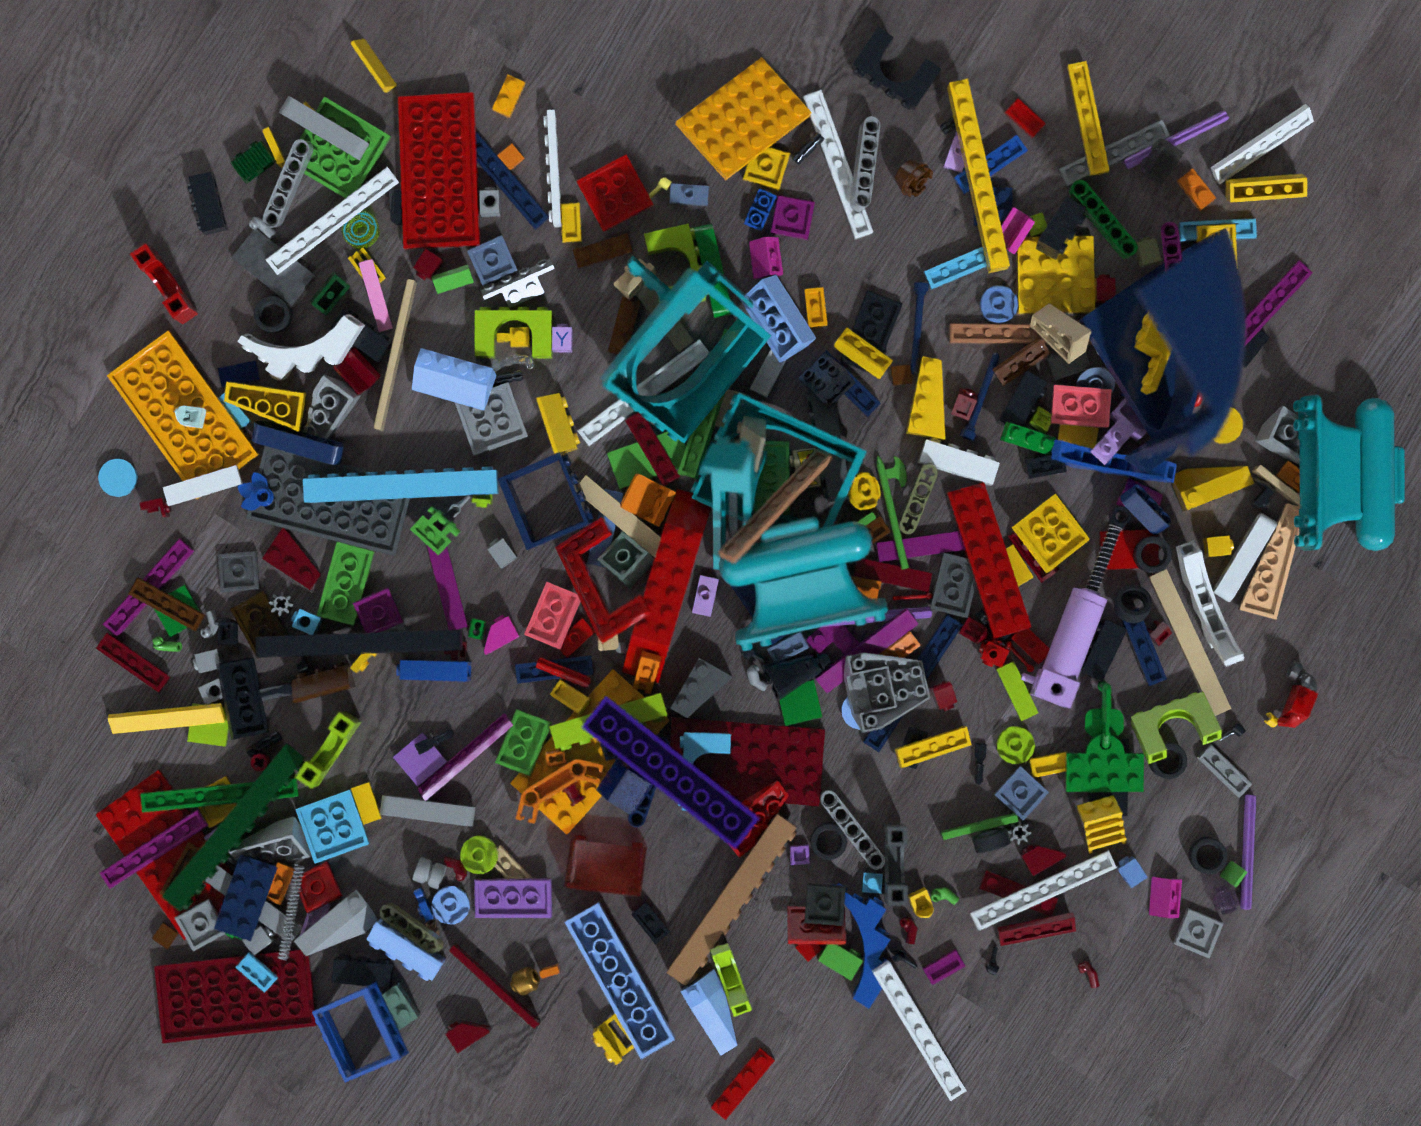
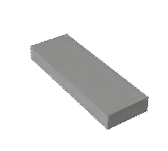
M1209 744L1196 757L1238 798L1252 785L1212 744Z

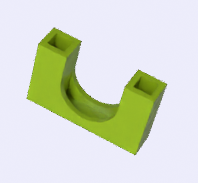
M689 223L644 233L648 255L665 251H677L687 258L690 269L694 272L702 267V265L698 266L697 258H700L698 246L694 247L695 232L694 228L689 227Z
M480 307L479 310H475L476 358L495 359L496 333L498 329L506 322L520 321L531 329L532 357L534 359H553L552 310H548L547 307H537V310H529L528 307H518V310H510L509 307H499V310H491L490 307Z
M1195 692L1186 698L1174 699L1163 706L1157 705L1151 710L1140 711L1131 716L1132 729L1148 764L1167 758V749L1158 730L1169 719L1183 718L1191 722L1203 745L1219 740L1222 736V729L1204 692Z
M347 711L339 712L328 728L331 731L325 742L313 758L305 762L295 778L310 788L319 786L362 721Z

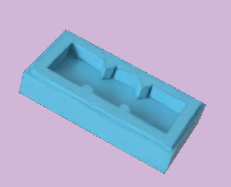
M248 952L236 966L241 973L264 993L278 978L251 952Z

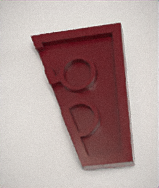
M286 528L280 530L262 558L309 590H312L322 575L291 537Z

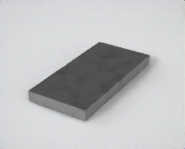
M255 229L231 258L292 306L316 276L297 261L277 275L265 259L280 249V247Z

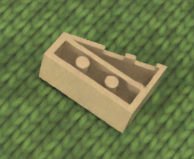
M1051 304L1046 305L1032 315L1030 327L1068 364L1086 352L1091 330Z

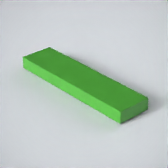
M1011 813L942 830L940 834L941 838L946 840L1018 822V817L1016 814Z

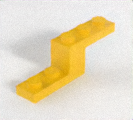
M1149 313L1142 320L1143 325L1136 335L1135 339L1137 341L1134 346L1136 349L1152 357L1148 364L1149 370L1142 379L1143 385L1140 390L1146 395L1157 390L1172 351L1160 331L1157 330V326Z

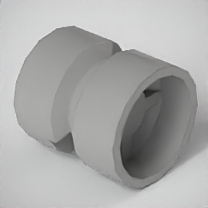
M421 857L414 872L413 880L422 884L427 881L430 887L439 889L447 866L441 863L433 865L432 860Z

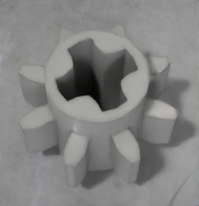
M281 592L279 597L274 594V602H269V605H274L271 612H279V617L281 612L284 611L286 614H289L287 608L293 607V604L288 603L291 596L285 598L283 597V592ZM277 601H285V608H277Z
M1018 820L1016 825L1010 823L1012 828L1007 830L1011 834L1010 841L1016 839L1018 845L1020 840L1028 842L1026 836L1030 835L1031 832L1027 831L1026 828L1029 825L1024 824L1021 826L1020 820ZM1020 827V830L1023 831V834H1020L1018 837L1016 834H1014V832L1018 831V828Z

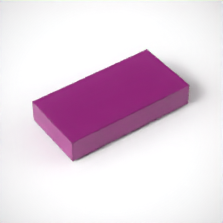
M956 949L922 969L930 983L934 985L965 967V964Z

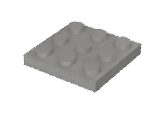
M509 382L492 388L484 411L455 402L474 456L528 437Z

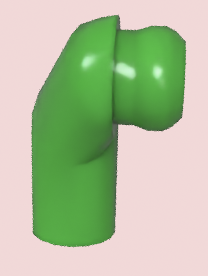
M160 636L152 640L153 647L156 650L180 652L182 650L181 642L163 641V638Z
M947 887L934 889L930 896L933 902L947 899L953 905L960 899Z

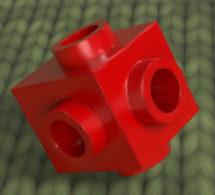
M987 638L986 643H981L978 652L981 653L980 659H983L982 663L990 667L996 665L1002 668L1010 651L1009 648L1004 646V642L999 639L993 638L990 640Z

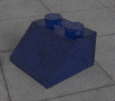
M616 759L596 790L608 802L633 816L653 784L625 761Z

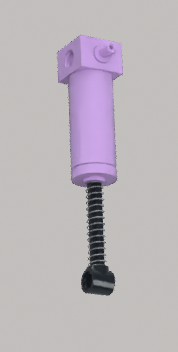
M1119 506L1110 511L1108 522L1110 527L1106 537H1104V542H1102L1103 546L1100 547L1101 551H1099L1098 559L1095 561L1096 564L1086 585L1087 588L1078 589L1073 587L1043 668L1038 669L1035 677L1022 673L1021 680L1032 684L1029 692L1030 695L1064 708H1071L1080 685L1076 681L1107 603V600L1098 594V589L1100 588V583H1102L1103 575L1106 574L1105 570L1109 560H1111V555H1113L1112 552L1115 550L1114 547L1116 541H1118V536H1120V531L1125 529L1126 524L1131 519V512L1125 506ZM1117 511H1121L1124 514L1123 521L1116 519ZM1054 683L1057 685L1055 693L1051 691V686Z

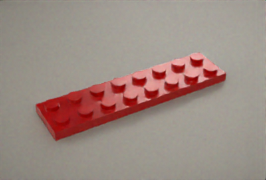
M982 482L948 492L947 496L993 638L1031 628L985 483Z

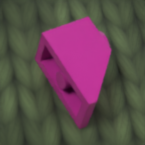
M502 615L494 619L495 623L491 625L484 648L485 655L520 637L510 616L505 617Z

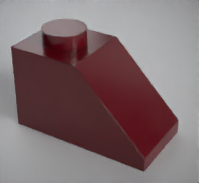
M944 681L929 688L939 710L947 711L955 707L954 703L957 702L950 681Z
M1032 844L1022 849L1023 852L1019 854L1033 876L1067 857L1062 851L1039 845L1033 846Z
M464 1020L460 1023L455 1021L447 1027L448 1031L445 1035L458 1054L490 1033L492 1029L488 1025Z

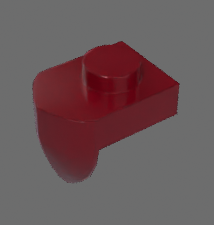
M968 617L958 634L978 644L987 639L988 629L986 626Z

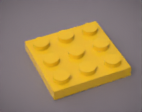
M1056 493L1011 527L1045 573L1050 572L1090 540Z

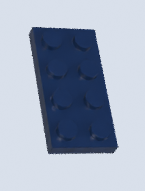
M240 855L214 929L252 941L278 867Z

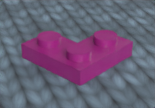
M844 625L819 627L806 639L818 654L832 642L844 655L859 644Z

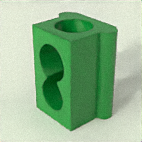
M472 618L468 637L483 640L487 621ZM479 622L481 624L479 628L480 633L475 636L474 630L477 629L476 623Z

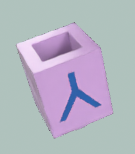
M557 324V327H552V351L572 352V327H568V324Z

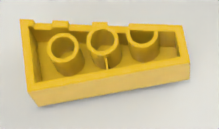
M924 356L920 360L906 434L935 438L941 441L945 440L942 360Z
M226 382L225 402L296 431H301L306 399L305 392Z

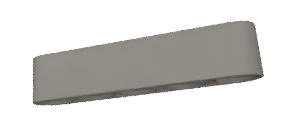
M290 96L287 97L279 111L280 114L358 160H361L369 146L368 142Z
M873 116L866 118L859 127L850 206L857 212L863 211L871 203L880 133V122ZM866 124H870L873 127V131L868 130ZM864 142L869 143L871 149H867L864 146ZM862 161H866L869 168L864 167ZM859 179H863L866 182V186H862ZM857 197L863 199L864 205L858 203Z
M296 140L291 147L263 214L262 220L267 227H279L285 220L313 153V145L308 140ZM302 143L307 147L306 152L303 154L299 151V146ZM294 161H297L299 163V169L297 171H294L292 169V163ZM287 178H289L292 182V185L289 189H287L284 185V182ZM279 196L284 198V204L281 207L277 204ZM271 214H275L277 217L275 224L270 222Z
M832 790L823 791L820 795V802L868 865L875 870L882 868L885 864V858L836 793ZM826 794L834 796V801L831 804L824 802L823 798ZM837 810H845L846 815L843 819L836 818L835 813ZM854 824L857 826L858 830L855 834L847 832L849 825ZM862 840L869 841V847L865 850L859 848V843ZM874 855L881 857V862L878 865L871 863V858Z
M382 795L380 814L473 826L476 807Z

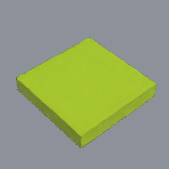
M193 703V704H192V706L203 705V704H196V703ZM222 707L226 717L225 707ZM227 717L225 723L189 726L187 742L226 747L229 733Z

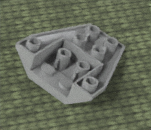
M870 653L846 657L844 682L851 714L862 733L882 729L930 699L922 661Z

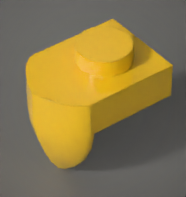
M925 887L907 895L916 916L920 918H930L932 916L934 908Z

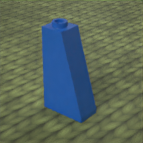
M400 660V664H397L396 673L397 676H400V680L471 681V662Z

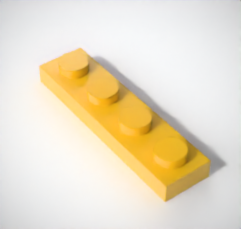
M962 726L895 748L899 767L904 768L972 744L968 728Z

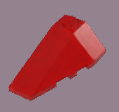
M778 780L741 802L759 816V820L736 849L730 846L739 858L755 846L762 831L766 830L767 824L773 815L777 814L788 798V793Z

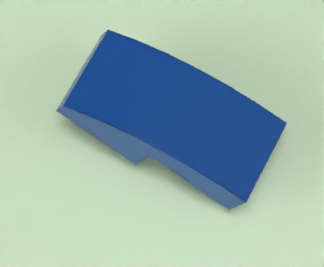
M759 188L744 224L762 231L777 195Z

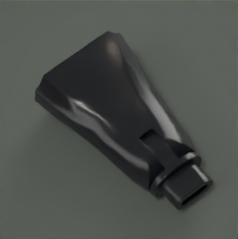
M826 651L819 654L815 652L764 665L763 672L769 685L772 684L771 689L776 699L781 700L804 683L818 676L825 670V667L832 663Z

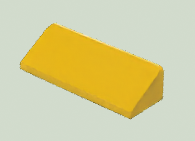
M365 39L351 41L352 47L384 93L396 87L395 81Z
M847 327L833 345L834 348L877 379L883 376L893 362L892 359Z

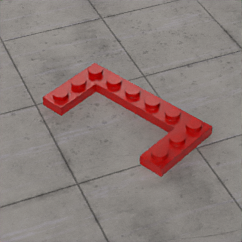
M603 517L555 547L601 643H605L651 613L644 597L641 595L613 613H609L582 557L583 553L612 535Z

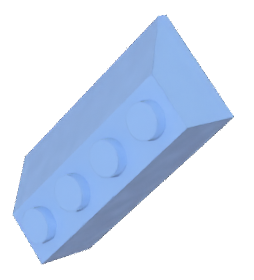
M777 275L762 279L746 294L753 301L754 306L752 308L740 299L752 320L772 335L768 339L767 344L779 363L802 351L816 339Z
M420 348L414 365L412 390L484 411L497 375L493 368Z
M381 918L375 923L367 938L371 947L377 950H384L387 957L392 960H400L403 962V967L410 971L414 969L419 972L418 976L426 981L429 979L432 981L446 960L445 957L437 952H426Z

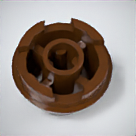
M910 159L898 169L895 175V182L903 195L917 197L927 188L924 184L928 178L932 179L933 171L929 169L928 164Z

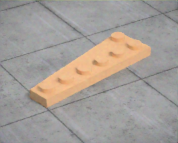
M1285 504L1277 521V526L1267 543L1238 610L1277 619L1296 547L1294 545V537L1299 535V527L1294 526V518L1299 516V506Z

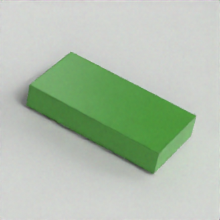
M468 265L431 276L437 294L474 283Z

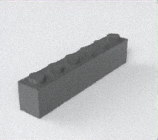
M808 389L809 393L805 395L807 405L811 404L812 412H809L810 423H814L815 428L841 439L835 403L827 409L818 397ZM832 453L829 454L832 455L833 460L820 473V479L825 482V487L822 488L824 499H828V503L835 501L847 476L845 459Z

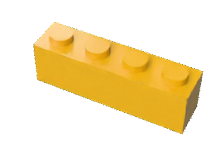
M1303 174L1226 179V199L1230 203L1307 197V177Z

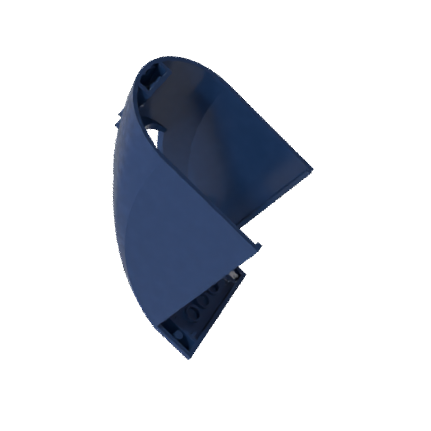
M1227 228L1213 233L1182 251L1183 260L1168 270H1165V263L1161 264L1078 320L1080 324L1091 330L1089 340L1151 438L1124 457L1127 462L1145 473H1148L1173 455L1178 446H1183L1189 457H1191L1219 435L1232 409L1243 368L1246 342V315L1239 267ZM1149 313L1157 326V330L1160 331L1172 351L1157 390L1146 395L1140 390L1143 385L1142 379L1149 370L1148 364L1152 357L1136 349L1134 346L1137 341L1135 339L1136 335L1143 325L1142 320ZM1198 393L1206 408L1193 413Z

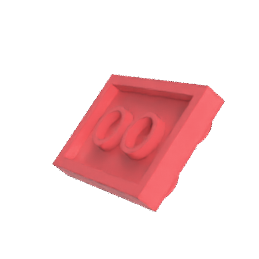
M1053 385L1050 424L1109 428L1112 389Z
M546 582L524 635L561 649L581 602L578 595Z

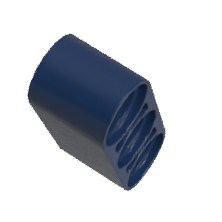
M1136 484L1120 495L1123 505L1153 535H1158L1172 525L1170 516L1140 485Z

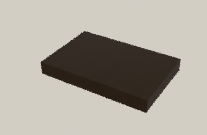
M264 590L230 608L254 654L256 637L289 636L277 612H271L274 607L269 605L271 601Z

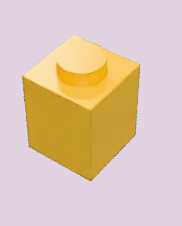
M1230 535L1203 538L1205 557L1232 555L1231 551L1234 550V543L1230 539Z

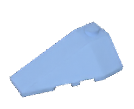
M713 969L694 980L692 984L690 983L681 988V993L720 1055H723L736 1047L737 1041L726 993L719 976Z

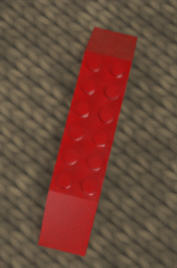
M677 489L643 596L651 613L635 623L622 670L623 673L636 676L643 651L661 656L655 678L657 683H659L686 589L712 508L692 499L693 493Z

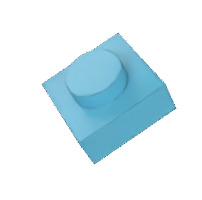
M863 872L862 892L881 894L883 874Z

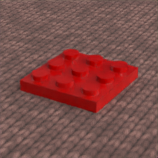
M627 154L576 181L603 232L654 206Z

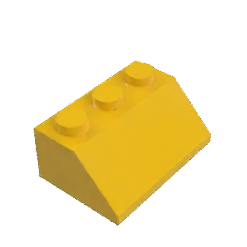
M560 393L536 398L554 454L577 450V444H580L577 433L573 434L571 426H574L571 414L567 415L565 408H568L565 396L561 397Z

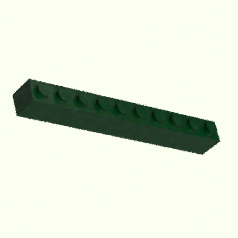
M286 743L161 897L178 911H181L183 908L187 910L193 903L191 898L195 893L200 894L206 887L204 882L208 877L212 879L219 871L217 866L229 859L231 856L230 850L233 847L237 848L244 840L242 836L246 831L250 833L255 827L256 823L254 821L257 817L260 816L262 818L269 809L266 806L270 801L275 802L281 795L279 790L291 783L294 779L292 774L296 770L298 772L305 764L304 760L306 757Z

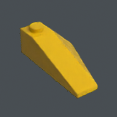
M1248 466L1193 468L1175 473L1172 486L1182 511H1186L1254 484Z

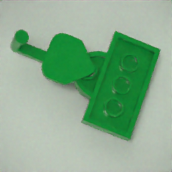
M1106 681L1099 682L1097 687L1102 692V709H1090L1085 715V731L1092 737L1086 746L1085 753L1066 752L1065 791L1144 792V753L1124 752L1123 745L1116 738L1124 729V716L1120 710L1111 709V685Z

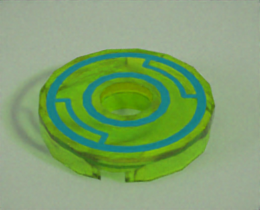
M361 211L342 225V235L351 247L356 249L367 248L377 241L380 235V225L371 213ZM365 226L364 233L357 234V229Z

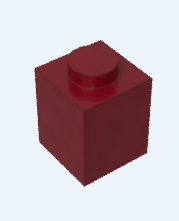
M425 249L413 267L416 271L415 275L424 281L426 278L431 281V276L437 273L443 264V260Z
M1102 274L1094 279L1095 303H1105L1116 295L1115 277L1110 278L1109 274Z

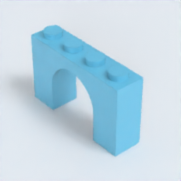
M684 732V736H680V748H684L683 757L692 764L699 756L706 753L730 754V733Z

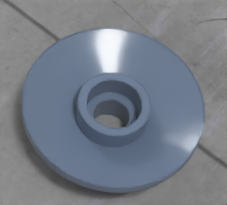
M1091 367L1079 375L1076 387L1112 389L1113 392L1115 380L1109 370L1102 367Z

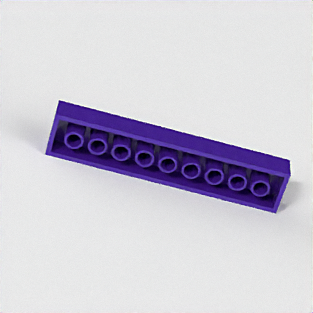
M605 696L582 725L585 731L734 849L737 848L759 820V816L609 697Z

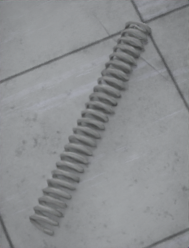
M297 863L294 864L297 867L293 868L297 870L293 871L297 875H292V877L297 879H291L297 883H291L293 886L290 889L293 890L289 892L293 894H289V896L293 898H288L292 902L287 903L292 905L287 906V908L292 910H286V912L292 914H285L288 917L284 919L288 921L284 923L288 925L283 927L288 929H283L287 933H282V935L287 937H281V939L287 941H280L287 945H280L283 948L279 950L283 952L278 953L282 955L278 956V958L285 961L286 958H289L286 954H290L286 950H290L289 946H291L290 943L292 942L290 939L293 938L290 935L293 934L291 931L294 930L291 927L295 926L291 923H295L292 919H296L294 915H297L295 913L297 909L295 908L298 907L296 904L299 903L296 901L299 900V897L296 896H300V894L296 892L301 891L297 888H301L300 884L302 882L300 881L303 879L300 877L304 876L301 874L304 872L301 869L305 868L304 866L297 865Z

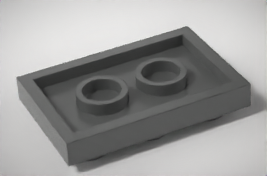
M943 553L930 609L968 618L976 583L967 558Z

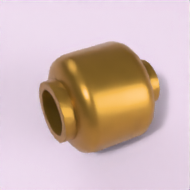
M524 967L512 974L511 988L520 995H526L538 988L540 976L535 969Z

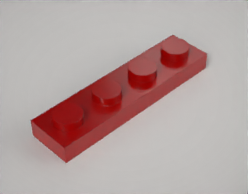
M759 1047L711 1105V1109L726 1120L773 1064L775 1059Z

